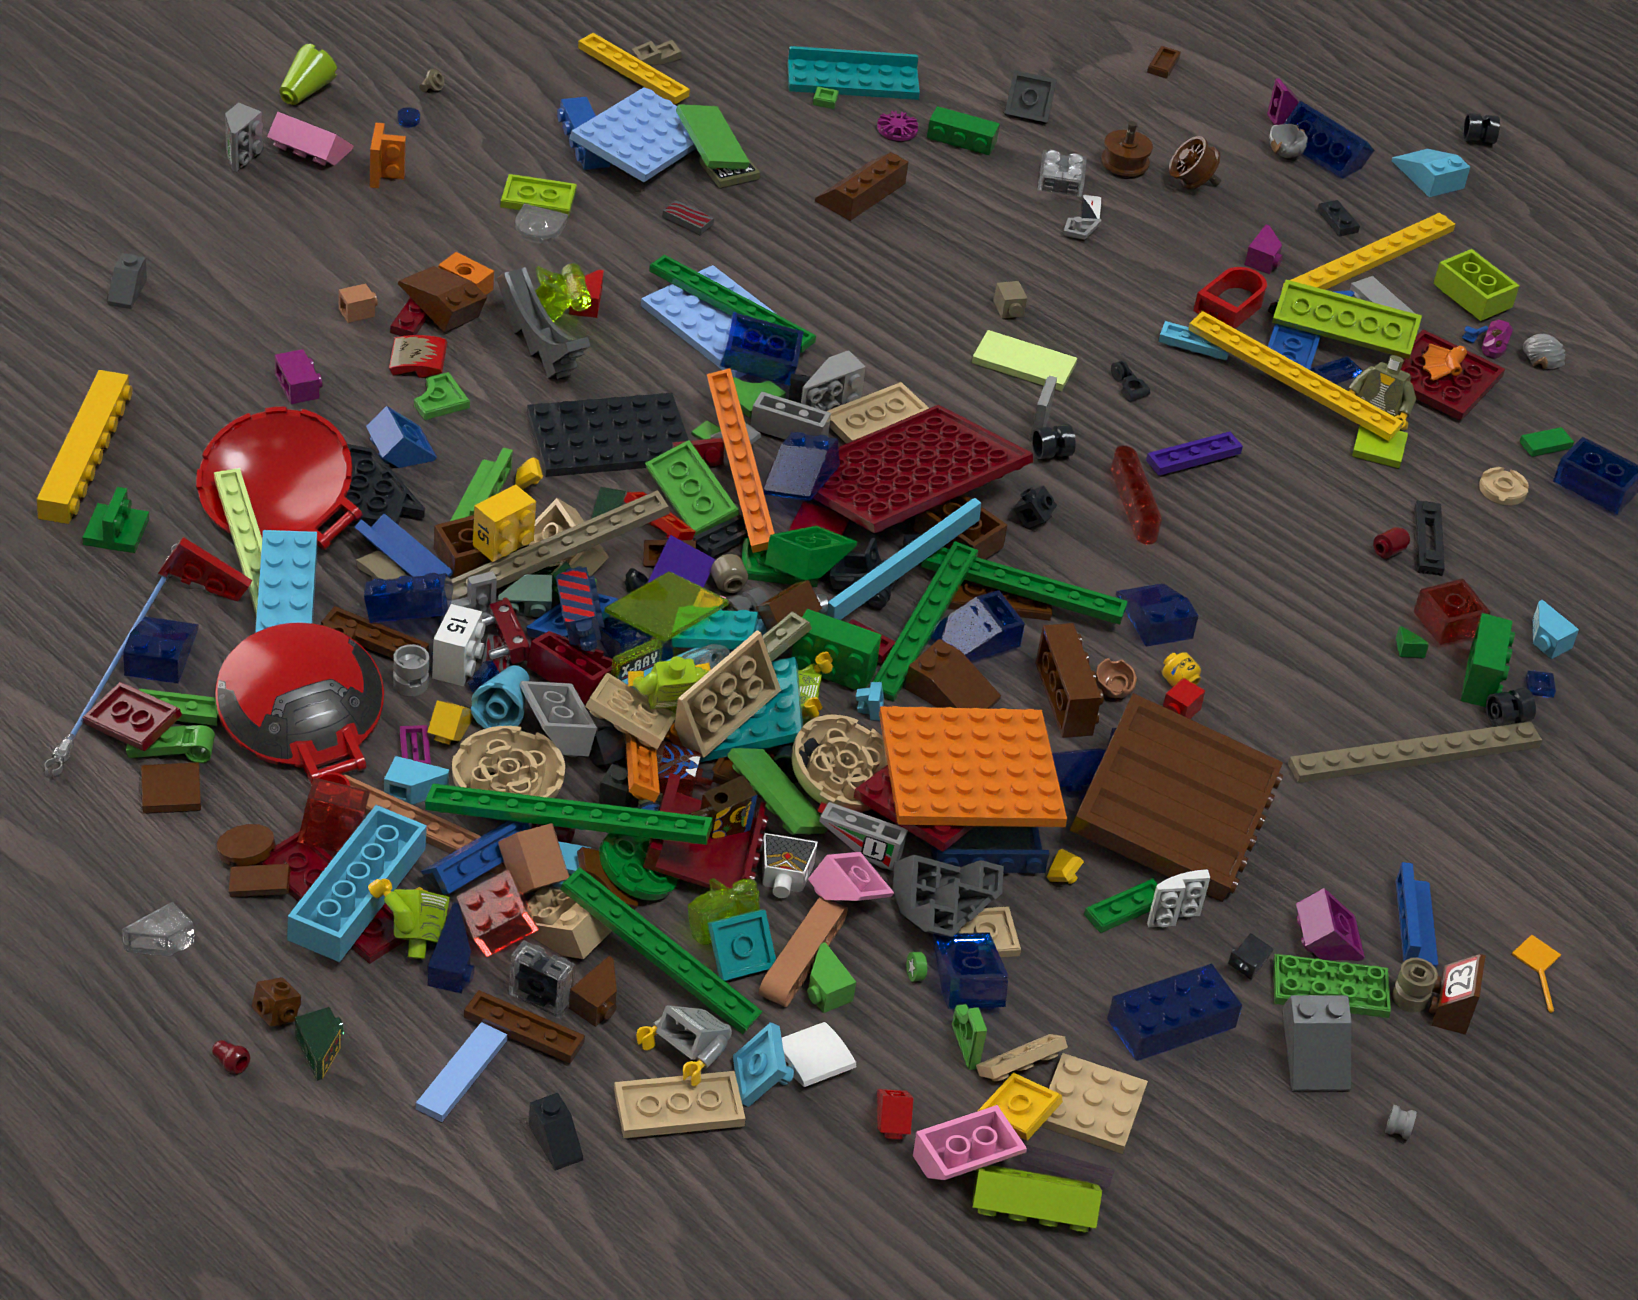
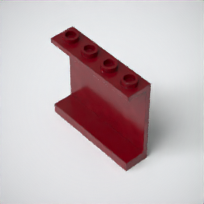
M670 773L662 793L658 811L689 815V813L700 810L702 800L677 793L681 776ZM760 803L757 814L753 817L750 831L715 839L709 836L707 845L651 838L643 867L742 898L745 888L751 889L756 872H752L751 869H756L760 853H757L756 850L759 851L761 848L764 834H761L760 831L764 832L768 821V816L764 815L766 803Z

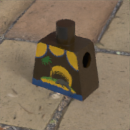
M743 775L705 792L702 796L700 810L689 813V815L712 817V829L709 836L714 839L751 830L757 794Z

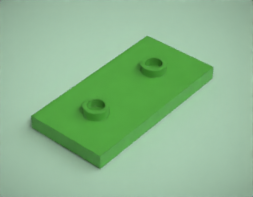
M690 440L645 463L647 470L680 518L696 531L694 536L739 515L738 508Z

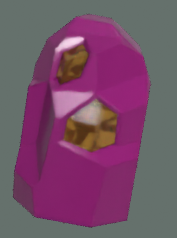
M1498 319L1490 323L1481 348L1485 356L1496 359L1505 354L1513 332L1509 322Z

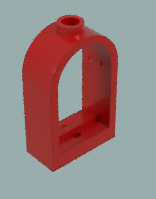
M1246 267L1229 268L1197 293L1193 311L1197 314L1204 311L1236 329L1262 307L1267 281L1262 274ZM1231 288H1241L1253 293L1251 297L1238 307L1218 297L1224 291Z

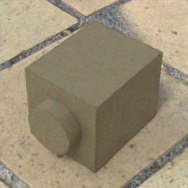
M1020 282L997 283L994 304L1001 318L1024 317L1027 296Z

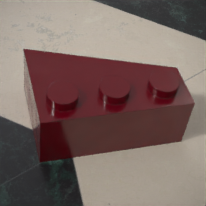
M548 631L531 641L527 667L551 683L572 684L581 701L586 705L605 674L609 673L619 679L620 667L626 664L628 660L621 657L618 661L603 656L604 651L597 648L594 652L584 651L580 645L569 644L567 637Z

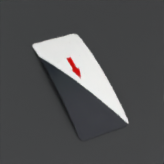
M1083 195L1082 218L1100 219L1101 197Z

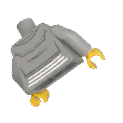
M665 1006L662 1017L653 1022V1027H640L637 1030L636 1036L638 1045L642 1044L644 1050L654 1048V1036L659 1034L691 1060L696 1059L697 1062H687L683 1066V1080L691 1076V1085L696 1086L701 1082V1069L703 1067L708 1068L726 1049L732 1030L728 1024L722 1023L706 1010Z

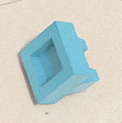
M871 682L870 688L857 689L858 713L870 714V720H880V706H884L882 682Z

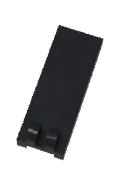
M738 515L694 536L693 541H696V549L710 557H714L744 542V538H749L744 517Z

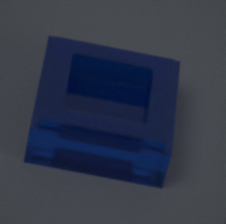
M1527 671V689L1534 696L1554 698L1556 693L1554 674Z

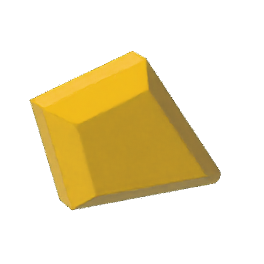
M535 457L528 459L517 469L515 484L521 489L531 484L536 485L543 478L538 459Z
M1060 849L1049 869L1047 878L1050 882H1068V884H1072L1078 879L1075 873L1084 862L1080 857Z

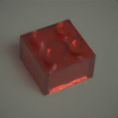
M1464 579L1420 589L1413 611L1440 645L1474 637L1481 614L1490 615V610Z
M314 777L297 842L339 852L362 823L370 791Z
M509 869L456 896L473 939L486 957L539 930L522 889Z

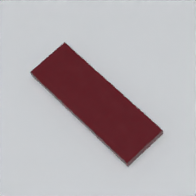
M300 830L276 845L275 849L270 851V856L256 865L289 864L291 869L289 894L299 902L332 861L333 857ZM384 903L351 947L369 964L406 941L395 938L394 914L386 903Z

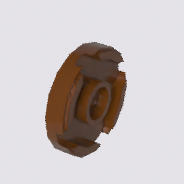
M260 824L236 826L221 835L216 843L219 858L226 864L230 865V862L236 863L237 866H250L267 859L270 856V851L276 847L273 832L268 827Z

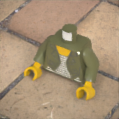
M1391 355L1388 364L1380 362L1375 367L1370 366L1358 374L1349 386L1348 391L1403 421L1401 429L1404 431L1408 428L1406 418L1412 412L1416 396L1413 384L1410 382L1411 375L1401 370L1404 360L1401 357Z

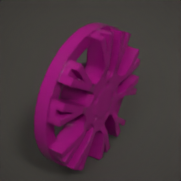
M891 111L888 115L884 113L880 115L877 122V130L888 139L906 141L917 135L918 122L915 117H908L906 112L903 113L901 111V114H897V111Z

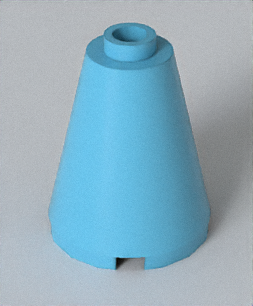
M509 666L477 688L471 699V713L478 724L486 729L496 726H518L522 722L527 699L519 685L521 681H529V675L526 670L519 666Z

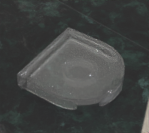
M524 203L516 216L515 229L521 234L523 239L531 242L542 243L544 239L549 238L554 240L561 234L567 224L568 214Z

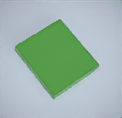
M705 421L694 429L691 435L700 440L711 439V435L720 432L721 428L709 421Z

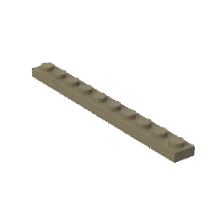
M657 490L494 562H490L417 594L418 599L428 618L441 613L442 603L467 597L468 577L493 571L497 578L496 589L520 579L525 574L530 575L670 514L669 506Z
M1532 722L1291 756L1288 766L1297 782L1303 783L1539 748L1542 739Z

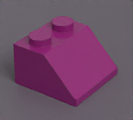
M1325 888L1296 903L1298 910L1297 922L1303 933L1301 941L1309 953L1313 952L1322 960L1361 961L1365 958L1355 915Z

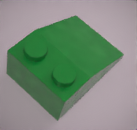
M819 526L771 534L765 565L773 567L777 573L793 575L797 581L809 580L810 582V579L822 577L857 546V541Z

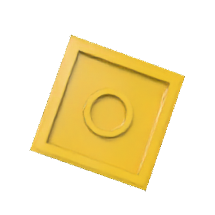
M1012 1073L978 1111L998 1105L1017 1135L1028 1141L1062 1104L1063 1099L1061 1094L1016 1073Z

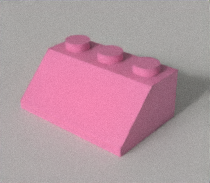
M277 112L267 136L274 141L273 146L285 151L287 147L294 149L293 153L302 158H306L309 155L313 157L312 161L323 166L326 163L335 166L354 147V145L337 134Z
M998 1105L917 1131L913 1157L927 1178L946 1180L1026 1153L1027 1148Z

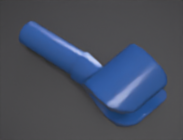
M1466 326L1464 329L1466 332L1462 339L1474 343L1478 335L1488 330V326H1483L1479 329Z

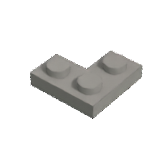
M494 572L468 577L467 597L442 603L441 623L451 604L482 611V617L491 615L489 604L496 602L497 578Z

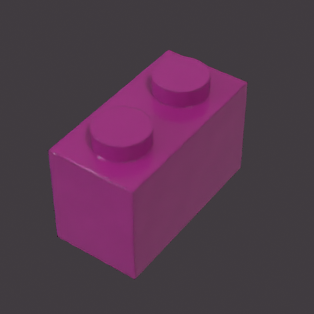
M304 349L276 354L275 375L290 404L319 399V388L323 386L322 378L319 373L315 372L313 360L307 357Z

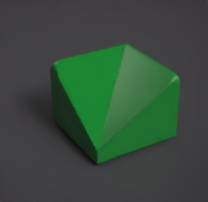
M1402 626L1399 627L1396 643L1400 657L1425 658L1429 647L1428 642Z

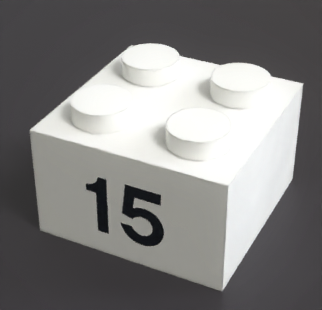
M453 604L450 605L433 641L432 679L464 686L468 676H473L476 659H481L484 651V643H481L485 631V624L482 623V611Z

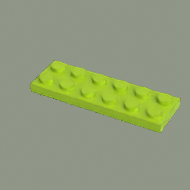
M1286 279L1272 323L1409 359L1422 315Z

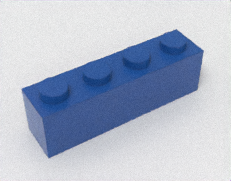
M587 97L561 99L560 108L557 109L558 121L562 122L564 134L568 135L569 138L572 130L596 116ZM569 139L571 148L575 150L576 159L581 162L584 170L610 167V162Z

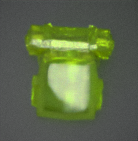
M578 264L566 265L562 269L561 274L553 273L540 266L535 268L539 283L541 284L535 292L552 321L560 317L570 306L577 311L585 310L591 306L592 298L585 282L584 273Z
M715 878L710 879L711 891L698 896L688 904L689 923L693 938L702 945L711 944L708 923L760 910V893L755 880L742 879L735 882L733 888H728Z

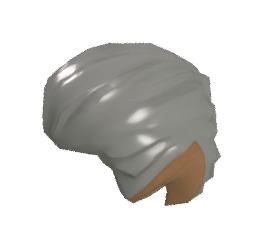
M1273 125L1269 136L1272 150L1284 158L1301 155L1306 149L1308 137L1303 129L1299 130L1297 125Z
M1537 334L1528 338L1523 343V351L1527 354L1533 366L1541 364L1543 369H1555L1565 365V349L1563 344L1555 337L1548 334Z

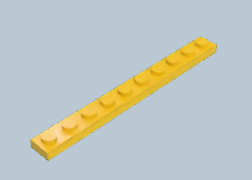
M1437 213L1290 281L1326 290L1453 232L1455 223L1445 215Z
M1204 311L1189 323V331L1387 441H1390L1402 428L1403 421Z

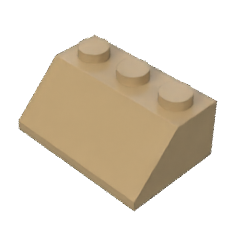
M556 498L535 520L534 541L530 542L529 546L581 524L584 520L575 508ZM599 544L562 561L567 560L573 569L578 566L582 568L587 567L588 575L592 576L609 556Z

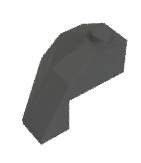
M917 855L894 862L893 892L900 913L925 932L948 938L953 937L964 924L975 918L984 910L986 905L1002 894L1004 866L979 860L963 867H958Z

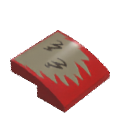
M428 335L395 337L389 365L392 376L416 371L419 378L441 374L443 372L447 340Z

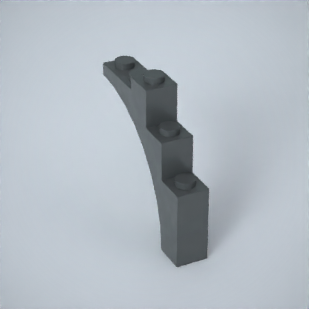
M526 267L500 275L497 278V282L514 334L523 332L530 355H540L547 378L556 376L557 380L571 376L570 372L577 368L576 358L583 356V351L591 346L588 337L581 339L571 338L554 324L539 301Z

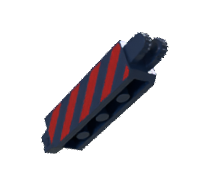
M578 566L574 569H566V572L556 576L569 644L581 645L582 650L591 651L596 649L597 640L602 639L600 629L605 628L594 575H588L587 567L582 568Z

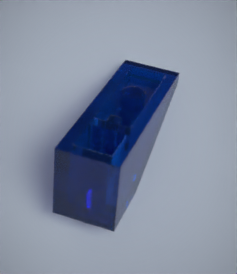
M453 902L428 965L427 986L462 994L466 982L471 983L475 966L471 965V950L460 905Z

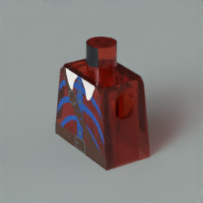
M666 741L661 742L658 749H656L660 793H663L670 773L681 776L677 793L693 797L696 784L712 787L715 771L700 768L701 754L699 752Z

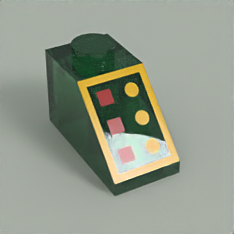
M330 1007L295 1017V1037L317 1081L324 1078L339 1052L341 1035L344 1034L341 1019L339 1017L335 1018Z

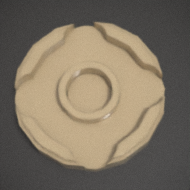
M1502 467L1486 470L1479 482L1480 491L1483 495L1501 505L1519 504L1525 500L1528 494L1529 485L1524 476L1514 470H1510V472L1504 471Z

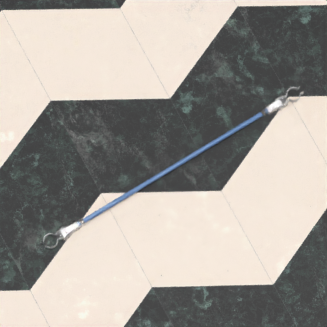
M178 544L172 546L171 552H173ZM168 574L167 577L160 576V581L71 733L63 738L60 745L56 746L53 750L52 758L45 762V777L48 776L47 767L52 764L60 763L58 769L52 770L53 778L63 771L62 764L66 763L70 758V751L76 739L75 736L84 722L82 717L94 705L163 584L173 576L172 574Z

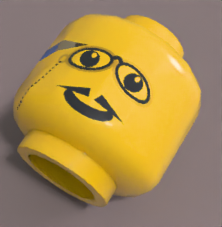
M1172 653L1164 660L1163 664L1165 666L1162 670V675L1172 687L1183 678L1195 685L1200 682L1201 668L1188 653Z

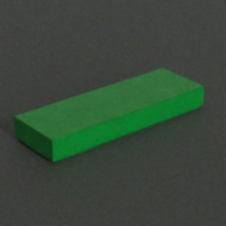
M1150 879L1085 908L1084 915L1100 933L1108 931L1150 912L1158 884L1154 879Z

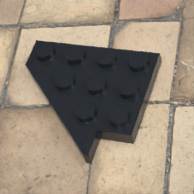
M347 444L352 458L353 470L350 487L345 498L357 506L363 514L357 521L353 520L351 523L358 524L362 519L369 526H373L383 514H386L398 525L402 514L420 518L425 517V507L372 448ZM339 509L330 519L339 520L345 512Z

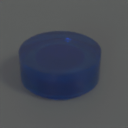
M402 108L398 111L397 121L404 127H414L420 123V112L415 108Z

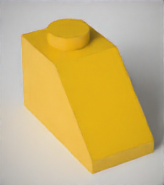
M437 700L427 732L434 734V740L450 744L451 740L461 741L474 718L471 709Z

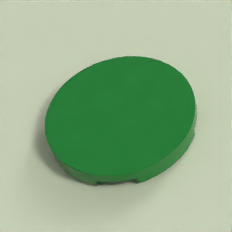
M608 833L600 844L599 856L604 872L617 887L627 894L643 900H660L672 892L679 878L643 867L651 838Z

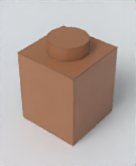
M366 283L339 289V310L347 323L375 317V306L378 305L377 297L374 292H371Z

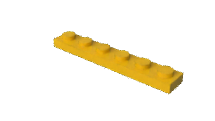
M595 33L578 41V48L643 87L651 89L660 97L670 100L674 105L689 97V88Z

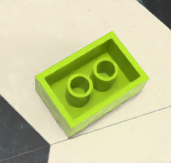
M1473 249L1439 262L1433 283L1480 321L1512 308L1520 286Z

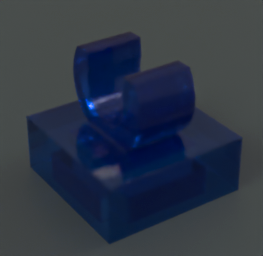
M493 660L484 661L478 671L474 672L473 680H469L467 683L470 689L475 692L477 688L500 672Z

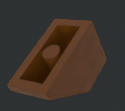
M608 956L570 988L569 1009L595 1027L604 1019L608 1020L611 1018L617 1008V987L614 959Z

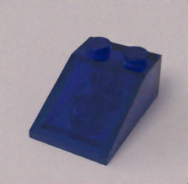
M803 432L791 433L781 444L763 489L764 495L811 501L840 466L838 439L828 438L826 435H806Z
M1163 583L1116 591L1117 598L1128 601L1125 612L1146 647L1193 639L1199 616L1189 599Z
M145 616L130 633L123 650L124 676L179 684L199 629V624Z
M990 932L956 933L950 938L933 934L941 990L948 1009H955L956 1005L966 1004L968 1008L979 1007L988 1010L996 1007H1006L1009 976Z

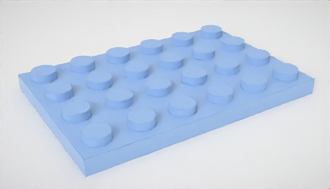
M645 87L572 130L569 138L642 182L647 181L696 149L676 112L677 106L670 100L658 96L654 91Z
M712 265L698 272L773 312ZM673 284L641 298V307L721 370L730 368L733 378H740L795 351L793 348Z

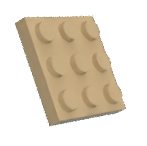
M609 673L605 674L585 706L595 717L599 719L605 718L613 723L617 730L623 733H630L637 737L638 741L644 746L656 749L660 746L676 718V713L668 708L650 709L648 696L641 694L638 690L628 686Z
M1062 1053L1049 1089L1061 1094L1063 1102L1041 1127L1123 1154L1148 1081Z

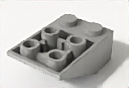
M849 350L829 357L803 386L801 404L828 411L861 398L866 367Z

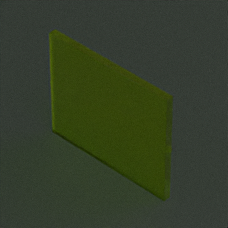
M668 571L605 607V613L666 642L729 605V600Z

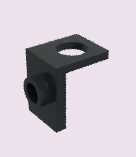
M1250 933L1238 950H1232L1228 964L1252 980L1273 952V948Z

